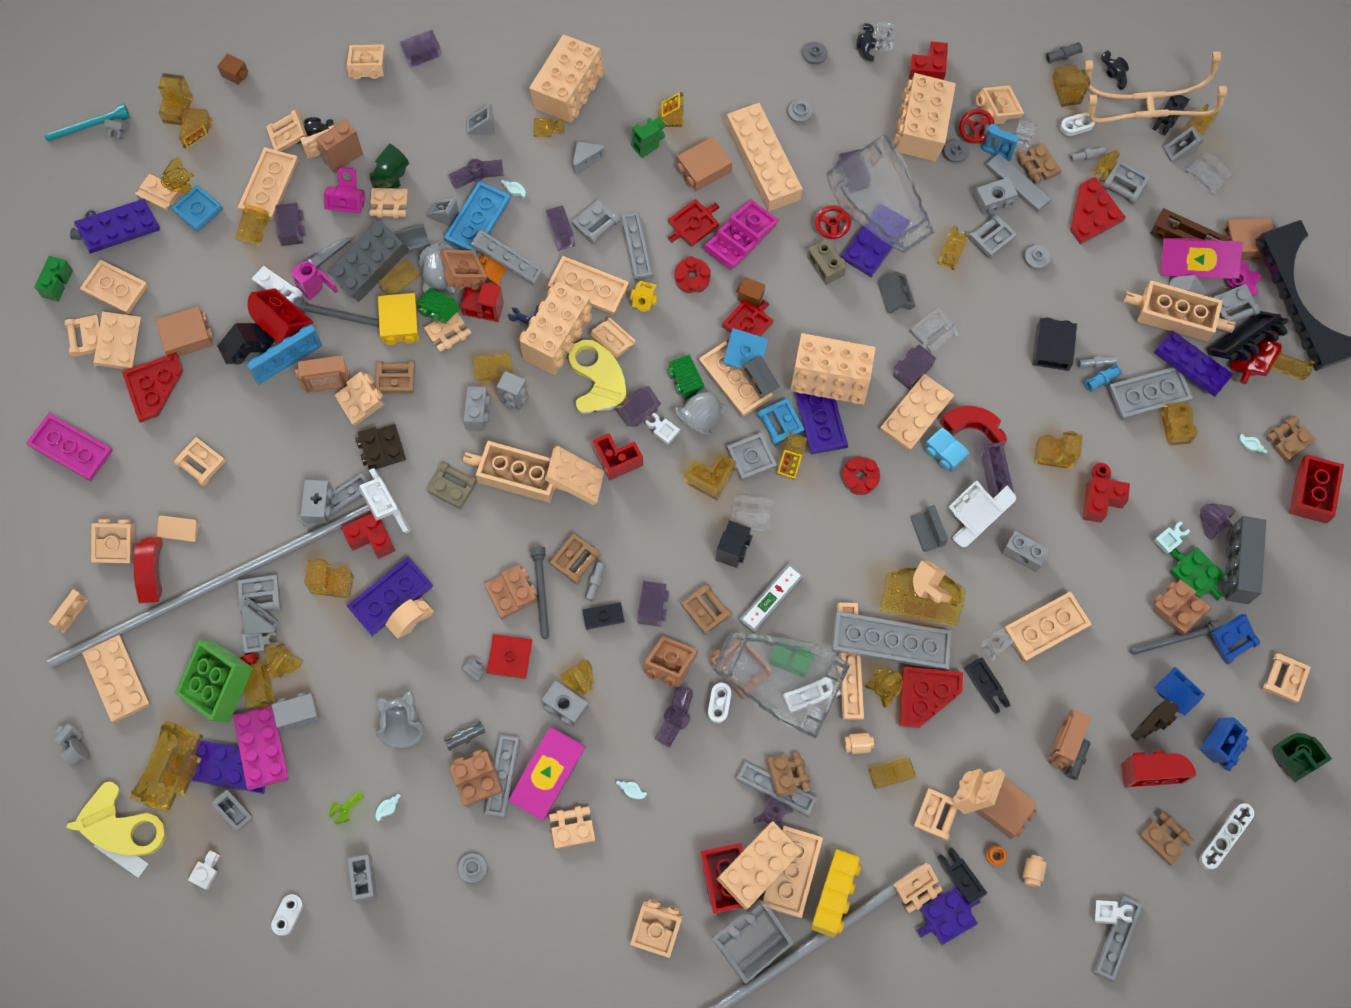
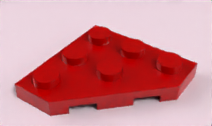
M1096 177L1087 180L1079 186L1070 232L1081 245L1123 222L1126 218Z
M176 352L122 372L140 423L159 416L182 375L183 368Z
M904 666L899 726L920 728L958 697L963 689V672Z

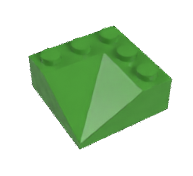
M198 640L175 694L211 721L230 722L253 667L217 642Z

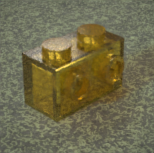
M245 204L235 239L260 247L265 226L268 223L269 212L262 208Z
M511 353L473 357L475 381H479L480 384L491 383V379H498L499 382L505 371L513 374Z
M1189 402L1166 404L1161 412L1168 445L1190 444L1197 436V428L1193 424V410L1190 408Z

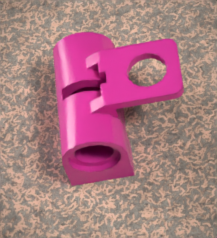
M339 167L338 187L328 186L324 192V207L326 210L361 213L365 204V191L357 190L356 170ZM344 172L350 173L352 180H344L342 174Z
M302 262L290 272L296 287L308 300H311L322 290L323 282L335 294L338 292L336 285L321 270L316 269L312 262Z

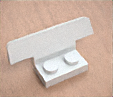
M370 469L369 471L374 480L359 485V490L377 521L393 514L402 531L408 534L411 532V528L382 476L376 469Z
M976 480L949 506L954 515L965 525L952 539L961 547H967L1015 502L1016 495L1006 486L993 498Z

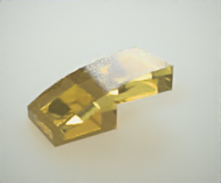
M910 758L893 761L868 770L874 789L916 777Z

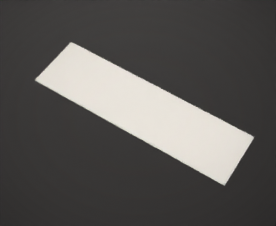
M94 844L95 848L138 878L148 866V863L138 856L119 855Z

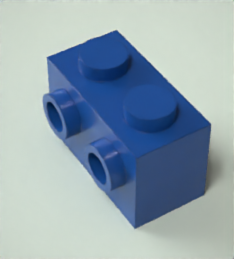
M1176 667L1154 687L1162 698L1176 703L1179 707L1177 712L1182 713L1184 716L1205 696V693Z

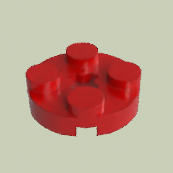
M689 256L675 268L676 285L685 293L702 292L710 283L711 270L704 261ZM689 273H696L697 277H692L690 279Z
M856 457L848 460L842 471L844 486L856 495L869 494L878 486L880 481V470L877 467V463L865 457ZM859 472H863V474H865L866 477H864L863 480H859V477L856 476V474H859Z

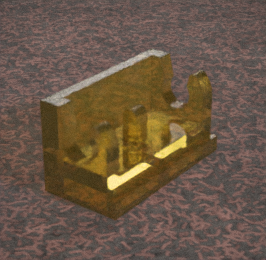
M1205 104L1199 112L1208 111L1209 105ZM1219 111L1213 115L1195 116L1183 132L1191 126H1195L1202 137L1215 120Z
M953 225L937 263L952 270L955 269L967 242V231L960 234L957 232L958 226Z
M406 260L378 281V285L385 295H395L413 280L419 278L420 274Z
M1280 351L1271 369L1305 381L1312 372L1311 366L1314 364V361L1310 360L1306 363Z
M262 663L250 665L253 667V670L243 690L246 707L257 709L275 704L269 666Z

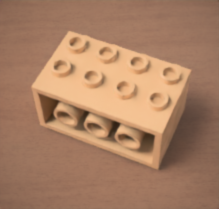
M563 34L529 87L534 109L572 123L574 118L578 117L582 105L586 104L591 91H594L597 81L604 75L605 68L600 48Z
M917 73L914 74L912 80H908L907 87L902 95L904 103L901 104L899 111L901 119L898 120L896 127L898 134L895 135L893 142L896 145L895 152L936 162L946 142L956 83Z
M558 281L554 287L551 286L547 293V299L545 302L542 301L540 303L536 316H532L528 329L523 331L519 338L523 360L554 376L563 366L574 344L580 338L583 330L592 318L590 297Z
M801 333L790 391L864 405L870 384L876 347Z

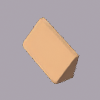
M159 515L157 537L196 543L200 524L197 520Z

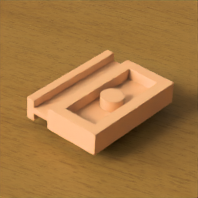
M149 174L135 195L137 198L145 199L147 203L168 212L169 206L173 205L181 190Z
M610 317L606 322L591 330L590 334L604 348L610 351L616 359L629 350L631 346H634L636 342Z
M73 589L49 623L65 633L88 600Z

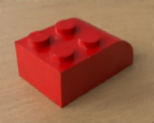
M276 288L251 292L248 297L247 306L251 318L279 344L285 338L292 337L298 333L303 327L313 324L309 317Z
M1306 454L1297 470L1289 514L1325 524L1331 521L1336 516L1344 464Z
M1154 751L1152 755H1145V752L1132 753V756L1127 757V760L1121 763L1125 788L1185 784L1196 777V771L1192 762L1185 756L1177 753L1165 754V751Z
M741 843L700 852L713 914L743 908L717 880L719 875L743 852Z

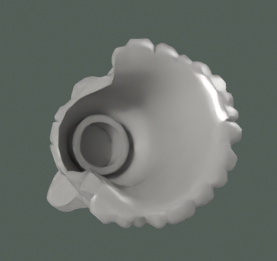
M437 243L427 246L422 250L418 263L420 269H423L422 290L424 293L429 291V288L436 291L447 290L451 294L456 293L455 287L448 286L443 274L445 266L440 257L442 250H455L452 247L443 243L440 245Z
M703 388L687 401L684 408L678 406L676 414L690 429L702 435L711 436L712 432H710V429L717 423L720 415L726 413L728 407L720 405L718 398Z
M407 692L403 698L391 701L379 699L378 707L381 711V730L376 731L378 739L386 746L395 749H406L418 744L424 737L423 724L418 721V712L415 707L413 694Z

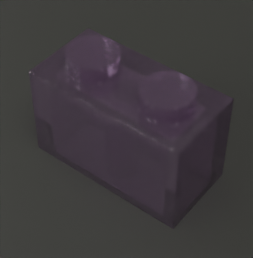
M433 30L400 41L401 50L409 68L419 66L424 62L435 60L442 56L440 45Z
M297 203L275 205L278 239L281 246L303 244V236H306L305 227L302 225V220H304L303 209L300 210Z
M563 205L546 210L547 223L557 250L561 251L574 247V234Z
M920 344L915 349L912 347L906 353V358L903 361L899 360L894 366L893 377L909 390L930 370L936 360V357Z
M643 385L614 408L626 426L636 427L643 422V418L647 415L650 416L652 413L657 412V408L661 403L650 386Z
M643 581L637 618L638 624L661 627V622L666 620L667 609L663 608L664 602L669 600L670 591L666 590V584Z

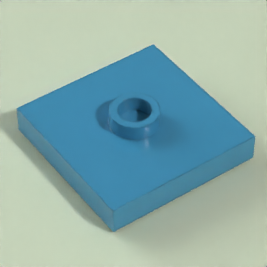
M196 185L171 209L193 230L198 232L223 210V206L199 185Z
M733 328L722 364L744 371L742 369L744 364L758 356L764 357L768 339Z

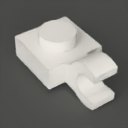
M209 851L204 863L198 861L188 881L208 890L218 873L213 867L220 855Z

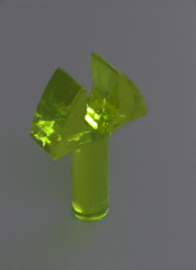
M358 791L343 805H337L334 802L329 811V817L334 816L336 812H341V816L334 823L340 824L349 821L348 811L364 797L363 794Z

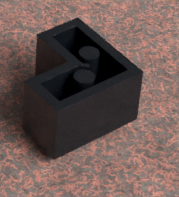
M235 323L217 347L226 364L239 365L245 361L250 353H265L275 341L257 323Z
M729 520L727 528L723 531L718 544L715 561L738 568L739 563L743 564L747 546H750L753 535H750L751 528Z

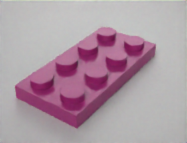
M48 413L26 443L32 449L90 482L113 452L107 445Z
M272 706L233 715L247 790L288 781L281 739Z

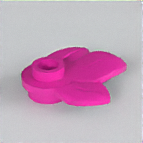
M1241 262L1239 279H1236L1238 283L1233 280L1235 278H1227V284L1232 289L1246 284L1251 295L1254 296L1259 293L1255 285L1262 278V274L1250 271L1248 262Z

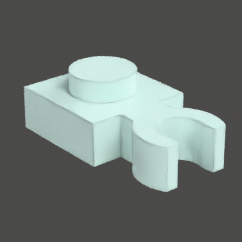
M1182 522L1177 523L1173 530L1169 527L1154 540L1167 555L1183 542L1180 538H1184L1190 532L1189 529L1185 532L1179 530V527L1183 524Z

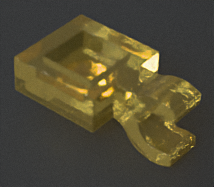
M552 118L534 119V137H552V133L562 134L565 131L564 121L562 120L553 122Z
M1117 150L1105 154L1096 166L1097 169L1093 171V175L1100 172L1101 178L1099 181L1107 179L1108 169H1112L1117 164L1116 160L1121 154Z

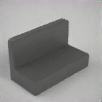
M424 224L393 232L410 249L407 254L424 250L427 246H430Z
M894 271L879 280L878 283L888 313H892L901 307L909 310L915 307L905 274Z
M758 356L742 366L760 398L780 387L762 356Z
M935 505L929 506L925 512L911 517L924 552L946 545L948 538Z

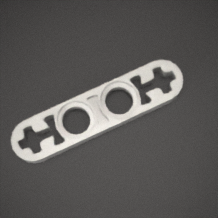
M1243 803L1233 809L1201 853L1199 863L1202 868L1212 870L1220 865L1254 817V810L1249 804ZM1245 809L1247 816L1241 818L1240 821L1236 820L1242 814L1240 810ZM1229 823L1236 825V834L1229 833L1227 829ZM1217 839L1225 841L1226 848L1224 850L1217 848ZM1215 852L1217 855L1212 858L1213 863L1208 865L1206 863L1207 858L1205 857H1209Z

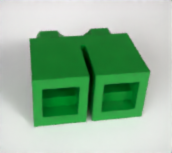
M649 117L647 124L643 127H640L638 124L632 127L631 146L641 158L659 148V141L665 138L662 129L665 128L666 124L660 117L653 121Z

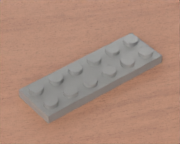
M837 611L835 613L831 651L947 671L949 669L952 631Z

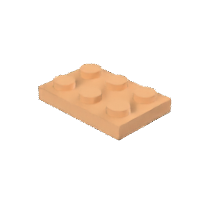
M100 260L82 284L80 290L129 315L147 289L148 284Z
M102 311L94 365L125 370L133 368L141 317Z
M556 446L553 448L546 481L594 505L598 501L604 470Z

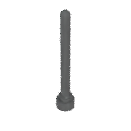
M296 298L294 301V305L303 313L311 312L379 327L378 319L309 305L303 299Z
M545 547L530 548V557L535 561L541 636L543 639H548L549 627L543 572V560L546 556Z
M1218 620L1208 622L1203 628L1189 631L1185 636L1178 634L1131 647L1130 653L1135 655L1207 634L1211 636V633L1220 628L1221 624Z

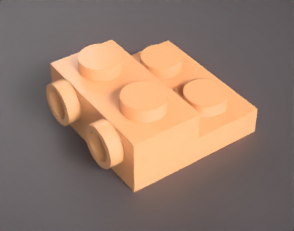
M349 45L346 65L348 77L360 79L361 77H371L372 79L384 77L385 46Z
M1010 85L982 88L976 96V104L991 114L995 125L1004 124L1007 119L1021 118L1025 114Z
M359 372L346 382V387L335 394L336 399L354 426L385 405L382 400V393L379 389H375L373 385L374 380L368 373Z
M98 519V523H91V562L132 563L135 524L130 523V520L119 519L118 523H111V519Z
M981 769L968 771L959 782L960 788L953 797L954 805L963 814L995 805L1005 773L1001 769L989 771L986 774Z
M655 900L644 901L630 945L670 958L684 914H681L680 909L673 906H668V909L660 907V903Z

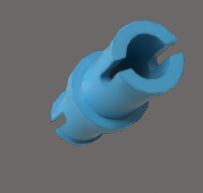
M1115 364L1105 371L1098 372L1097 376L1085 381L1086 389L1092 392L1101 385L1109 384L1110 380L1122 374L1121 368Z

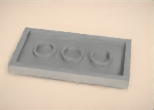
M1174 367L1113 383L1108 387L1121 420L1193 400L1183 374Z

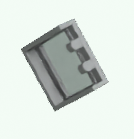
M761 899L711 939L730 964L735 974L745 984L755 978L759 972L766 966H769L773 960L794 944L771 908Z

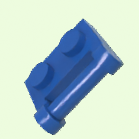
M1240 614L1211 633L1218 651L1226 664L1232 663L1234 658L1249 648L1260 644V640L1255 635L1245 614ZM1244 637L1247 638V641H1245L1232 651H1228L1227 648L1237 643Z

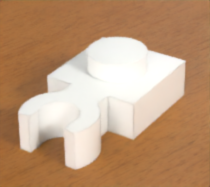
M652 413V418L655 422L650 423L646 420L645 425L650 429H655L653 435L666 445H669L680 433V429L666 418L661 422L659 416Z
M1096 900L1095 921L1096 923L1118 924V919H1122L1126 923L1133 922L1132 917H1126L1124 914L1126 911H1133V907L1124 905L1118 908V902Z

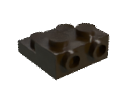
M396 424L380 429L373 427L358 432L359 437L355 439L358 448H362L364 452L361 455L363 465H367L369 470L373 468L379 469L406 460Z
M1165 699L1152 710L1130 736L1137 741L1141 737L1145 739L1149 734L1158 731L1160 728L1164 730L1176 720L1175 714L1179 710L1178 705L1173 701Z

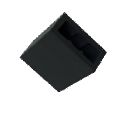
M1049 317L1040 318L1036 326L1032 365L1069 371L1074 361L1077 323H1072L1068 320H1053Z

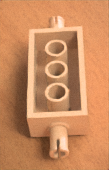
M1151 280L1144 290L1143 296L1127 291L1123 300L1124 303L1139 306L1137 322L1171 332L1173 330L1178 334L1206 342L1210 341L1216 329L1232 333L1235 327L1234 321L1225 320L1219 316L1222 300Z
M487 441L482 456L466 452L463 458V464L478 467L476 478L479 484L551 503L554 492L557 489L565 491L546 481L551 458Z

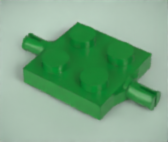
M1198 547L1185 556L1177 548L1171 552L1178 562L1169 573L1178 582L1182 580L1196 591V596L1199 598L1209 592L1217 600L1224 596L1216 586L1225 574Z

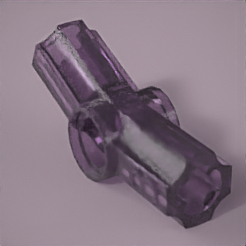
M472 159L468 162L467 166L449 174V179L453 187L458 189L472 181L479 182L487 177L504 176L502 159L491 161Z
M682 686L676 688L672 705L665 710V721L654 738L655 740L670 748L679 731L687 727L690 722L688 710L693 690Z

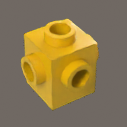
M639 281L631 293L632 307L646 312L650 311L652 306H656L658 295H655L657 285Z

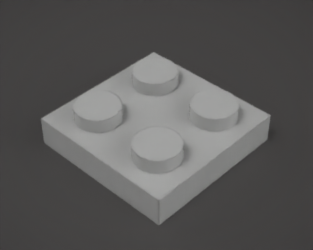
M762 433L727 446L741 481L777 468V464Z

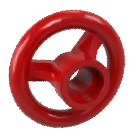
M983 109L970 110L961 118L959 132L967 142L974 144L986 141L988 135L986 133L980 137L985 131L984 125L988 122L989 125L995 124L994 119L989 112ZM975 114H981L985 116V118H983L980 121H972L968 119L970 116ZM965 124L970 126L971 133L974 135V138L966 134L964 129ZM976 125L980 126L979 129H974Z
M831 205L824 207L818 212L815 218V227L821 236L827 239H838L849 231L851 218L844 208ZM829 211H837L841 213L836 217H827L824 215ZM845 219L846 224L844 229L841 232L837 233L840 229V221ZM820 221L826 223L827 232L822 229Z

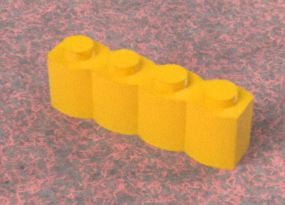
M836 849L811 930L835 938L837 933L841 934L844 926V921L841 920L843 913L847 914L850 902L847 901L848 895H853L856 883L853 882L854 875H859L862 866L859 864L860 857Z

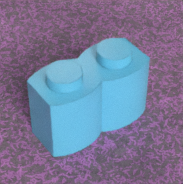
M944 428L936 432L925 444L927 454L930 457L937 458L940 461V466L951 472L969 456V451Z

